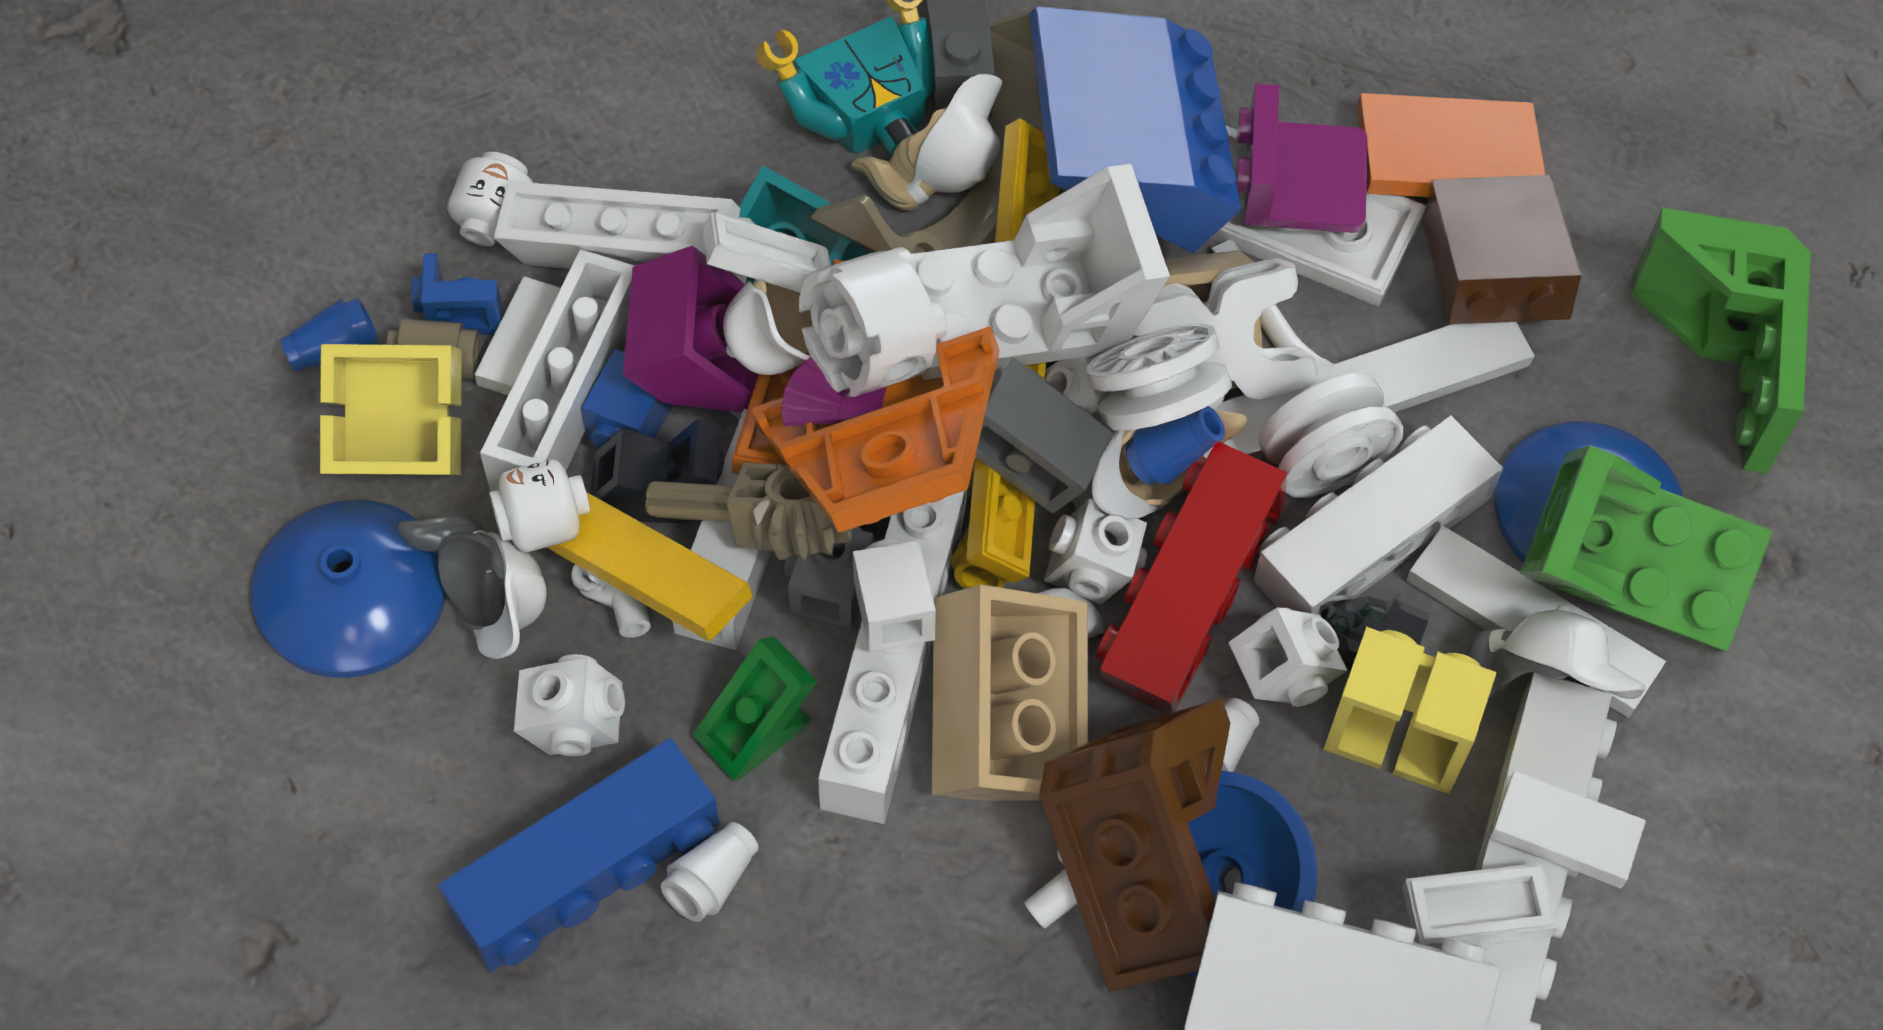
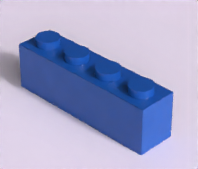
M670 737L438 884L448 911L488 971L492 972L502 964L513 966L531 956L540 946V940L561 926L572 928L581 924L595 913L599 907L598 902L620 888L626 891L638 887L654 874L658 863L678 850L680 853H688L713 834L714 827L719 825L716 798Z

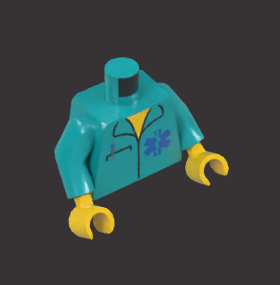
M886 0L888 6L893 11L901 14V23L897 24L893 17L890 16L796 58L798 53L797 40L786 30H780L775 34L777 44L782 48L783 58L774 56L766 41L759 44L756 51L757 61L762 68L768 71H777L780 78L776 81V84L796 122L802 128L829 140H838L852 153H861L882 143L892 157L897 146L905 138L917 133L915 127L920 126L925 120V101L929 99L934 91L930 34L926 18H919L917 6L922 0H913L912 2Z

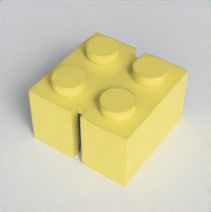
M321 344L320 402L332 405H345V417L320 415V474L461 475V418L449 416V406H461L462 349L451 345Z
M1366 627L1323 750L1380 770L1396 721L1399 722L1403 710H1407L1413 714L1393 775L1450 794L1475 741L1497 672L1481 667L1476 660L1460 653L1443 654L1437 652L1436 657L1424 654L1425 647L1417 645L1412 638L1401 632L1392 630L1380 632Z

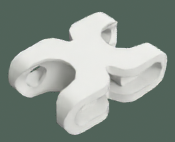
M1282 259L1263 260L1222 271L1213 280L1209 299L1205 303L1196 296L1189 286L1178 283L1164 285L1134 334L1139 337L1161 329L1186 324L1203 323L1214 326L1219 349L1203 362H1217L1226 365L1231 381L1235 382L1246 397L1256 400L1273 398L1307 387L1316 380L1318 375L1315 358L1303 348L1294 345L1282 348H1261L1254 342V324L1263 310L1292 298L1297 291L1298 277L1295 264ZM1224 396L1209 406L1216 410L1223 403Z

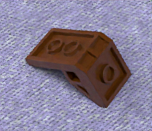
M1222 697L1112 730L1044 763L1039 797L1108 991L1199 971L1215 907V898L1188 823L1215 808L1231 724Z

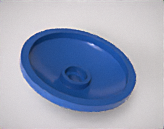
M1588 421L1563 422L1551 425L1534 432L1522 440L1509 454L1503 464V470L1495 488L1494 498L1498 525L1507 544L1524 563L1564 454L1569 451L1591 445L1615 454L1662 482L1660 489L1683 497L1681 487L1672 469L1652 447L1622 429Z
M343 500L315 507L299 515L281 528L270 540L259 557L251 585L253 614L263 637L270 647L288 663L301 670L334 678H349L372 674L400 662L414 652L435 628L443 611L447 596L439 575L438 552L420 551L413 548L403 539L398 531L397 526L399 522L417 519L409 513L386 503L371 500ZM346 561L352 563L350 568L344 572L336 573L331 571L338 563Z
M1222 771L1215 808L1188 823L1214 898L1216 899L1217 891L1233 893V891L1227 892L1225 889L1224 879L1229 871L1238 869L1241 876L1240 883L1276 892L1274 906L1302 913L1305 900L1314 902L1318 873L1314 843L1303 818L1286 797L1268 784L1241 773ZM1194 971V972H1190V973H1186V974H1189V975H1192V976H1196V977H1197L1198 971Z

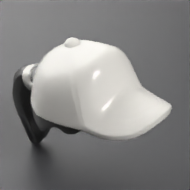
M439 516L399 522L397 527L400 535L413 548L420 551L438 552V569L442 587L462 613L463 625L467 629L474 631L480 653L492 659H499L515 652L519 645L520 629L533 623L545 607L547 596L546 584L534 557L529 552L519 550L512 540L502 542L500 535L493 532L487 533L478 522L466 517Z
M1560 605L1556 610H1546L1532 614L1511 631L1497 629L1480 632L1473 638L1467 652V656L1476 660L1481 667L1497 672L1487 704L1497 690L1525 691L1533 673H1538L1551 680L1564 679L1587 687L1591 686L1606 690L1613 695L1627 699H1636L1645 691L1643 683L1609 664L1608 638L1603 626L1595 620L1572 613L1571 609L1566 605Z

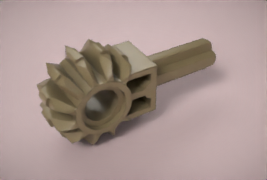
M744 462L733 486L654 481L647 488L645 506L649 515L656 516L657 518L731 522L736 547L755 548L766 551L774 550L779 560L787 559L792 555H800L806 562L811 554L818 552L832 555L834 543L851 541L852 529L838 533L787 465Z

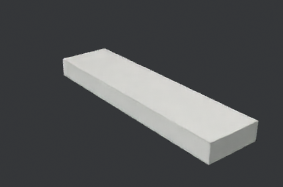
M1445 526L1439 529L1411 568L1406 580L1485 630L1507 629V631H1511L1530 615L1546 610H1556L1560 605L1568 606L1572 613L1599 622L1605 629L1608 638L1609 664L1645 685V691L1636 699L1621 698L1612 694L1610 707L1627 718L1631 717L1666 663L1662 658L1534 580L1521 575L1516 569ZM1590 686V688H1593V689L1600 690V691H1603V692H1606V693L1611 694L1610 692H1608V691H1606V690L1597 689V688H1594V687H1591V686Z

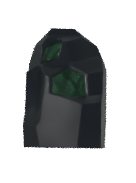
M1363 596L1351 600L1338 601L1323 610L1321 617L1335 631L1339 640V648L1337 650L1345 667L1351 670L1366 627L1380 632L1384 630L1401 632L1412 638L1417 645H1420L1430 612L1397 599L1383 601L1370 596Z

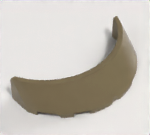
M1033 9L999 19L990 27L995 76L1003 82L995 100L993 130L1001 143V152L987 172L985 179L972 186L961 202L948 215L923 230L897 235L884 221L871 198L867 195H862L819 207L812 214L811 218L832 233L871 253L904 247L911 254L995 243L1005 126L1021 118L1044 132L1029 13ZM1060 188V195L1066 192V190Z

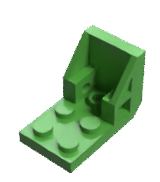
M1662 208L1632 275L1631 296L1700 358L1741 364L1738 377V391L1747 393L1746 408L1741 409L1737 419L1735 443L1744 446L1742 470L1768 474L1804 412L1811 252L1786 227ZM1728 321L1748 324L1749 329L1746 331L1734 330L1730 327Z
M1591 445L1566 452L1520 574L1540 584L1716 650L1728 652L1773 530L1660 489L1662 482L1610 452Z

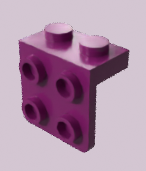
M1255 84L1251 108L1240 107L1237 129V143L1247 144L1246 157L1238 156L1236 166L1238 193L1245 194L1243 225L1347 233L1361 231L1366 220L1367 134L1365 131L1357 127L1278 122L1279 85Z

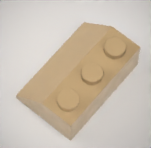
M977 585L935 597L932 796L981 801L1041 800L1039 793L1044 763L1088 742L1087 601L986 585Z

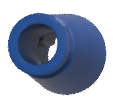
M359 297L346 303L340 298L293 330L291 334L280 339L284 352L296 372L321 365V344L374 345L379 343V337L374 324Z
M1207 406L1176 420L1136 429L1134 437L1126 444V456L1129 465L1136 476L1146 484L1154 485L1158 482L1170 484L1216 443L1223 440L1225 436L1224 425L1217 412L1210 406Z

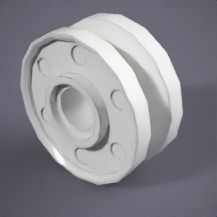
M1202 323L1161 329L1121 343L1095 357L1086 366V374L1091 388L1098 391H1115L1099 404V413L1103 425L1112 430H1135L1156 426L1187 416L1222 398L1232 387L1226 365L1217 362H1203L1219 349L1214 326Z
M1350 373L1330 378L1314 385L1283 404L1266 421L1259 434V446L1266 459L1279 465L1278 469L1287 472L1286 493L1292 497L1312 498L1334 492L1353 483L1357 475L1367 465L1377 459L1385 461L1403 438V425L1396 413L1388 407H1383L1384 392L1378 382L1369 374Z

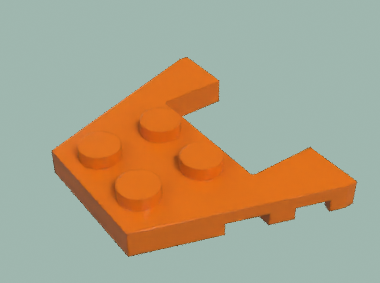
M991 326L936 344L944 386L905 401L818 430V424L813 425L812 422L805 425L783 426L781 416L783 397L751 408L752 415L761 433L838 533L865 524H872L882 518L927 503L937 502L945 497L968 490L1000 352Z

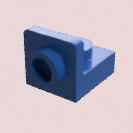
M437 253L423 255L422 276H413L412 304L414 312L424 313L425 320L462 322L464 329L478 330L479 335H494L504 316L497 280H480L465 277L456 281H443Z

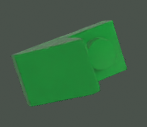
M775 636L759 639L692 735L734 781L742 779L807 727L811 720L800 706L817 681Z

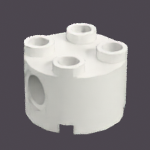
M898 247L888 251H877L812 271L803 281L799 296V310L801 313L811 309L813 324L802 329L805 344L810 356L835 391L840 392L850 389V393L847 396L856 397L919 376L931 367L936 352V340L945 337L947 333V319L942 306L937 301L930 300L921 278L917 274L915 261L907 249Z

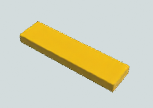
M587 492L590 513L579 515L580 530L577 537L571 541L547 547L708 642H711L753 598L748 582Z

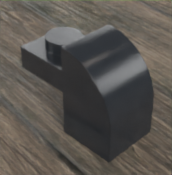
M698 418L670 442L622 428L595 451L590 494L637 521L665 523L692 521L687 519L657 518L656 516L649 515L645 506L647 488L654 481L715 485L724 467V454L719 450L721 425Z

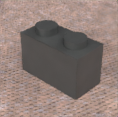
M1011 357L995 370L975 457L1048 511L1055 513L1087 489L1098 467L1099 460L1111 441L1114 432L1096 420L1088 410L1076 405L1044 381L1036 371L1024 366L1014 357Z

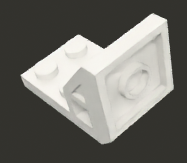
M1132 164L1106 167L1026 215L1013 241L911 254L915 261L917 274L921 278L930 300L937 301L942 306L946 315L947 333L945 337L937 339L936 344L991 326L1000 350L995 370L1011 357H1014L1023 365L1099 355L1114 346L1132 339L1170 277ZM935 352L931 367L922 373L923 380L942 378L937 352Z

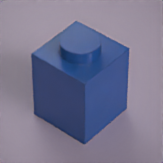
M615 348L581 407L587 439H590L598 449L622 428L656 438L674 405L662 403L623 376L625 352Z

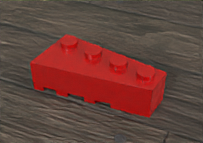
M1220 441L1212 447L1207 458L1202 456L1190 466L1182 485V490L1189 492L1179 514L1168 511L1164 517L1153 543L1154 546L1160 548V551L1150 571L1143 567L1138 569L1124 599L1125 603L1132 606L1121 628L1111 624L1097 649L1095 659L1102 662L1100 667L1102 683L1166 714L1176 711L1209 650L1213 636L1208 633L1212 625H1221L1235 601L1241 579L1237 578L1241 567L1246 570H1252L1260 555L1258 550L1264 541L1269 523L1275 526L1285 508L1287 472Z

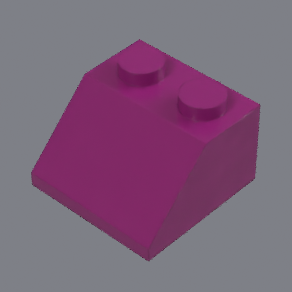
M693 245L632 267L623 376L662 403L733 412H743L744 409L748 410L759 374L748 370L736 358L727 355V344L723 329L725 312L744 284L724 269L708 265L706 255Z

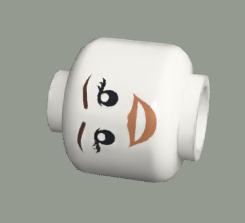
M485 152L482 157L469 159L463 164L447 203V209L451 218L461 227L460 234L465 239L482 246L494 245V234L507 182L533 183L527 176V168L520 161L503 153Z
M547 460L508 470L499 477L498 490L489 492L502 542L512 540L514 545L523 552H530L575 539L580 530L579 515L590 513L589 502L581 475L568 478L564 466L556 460Z

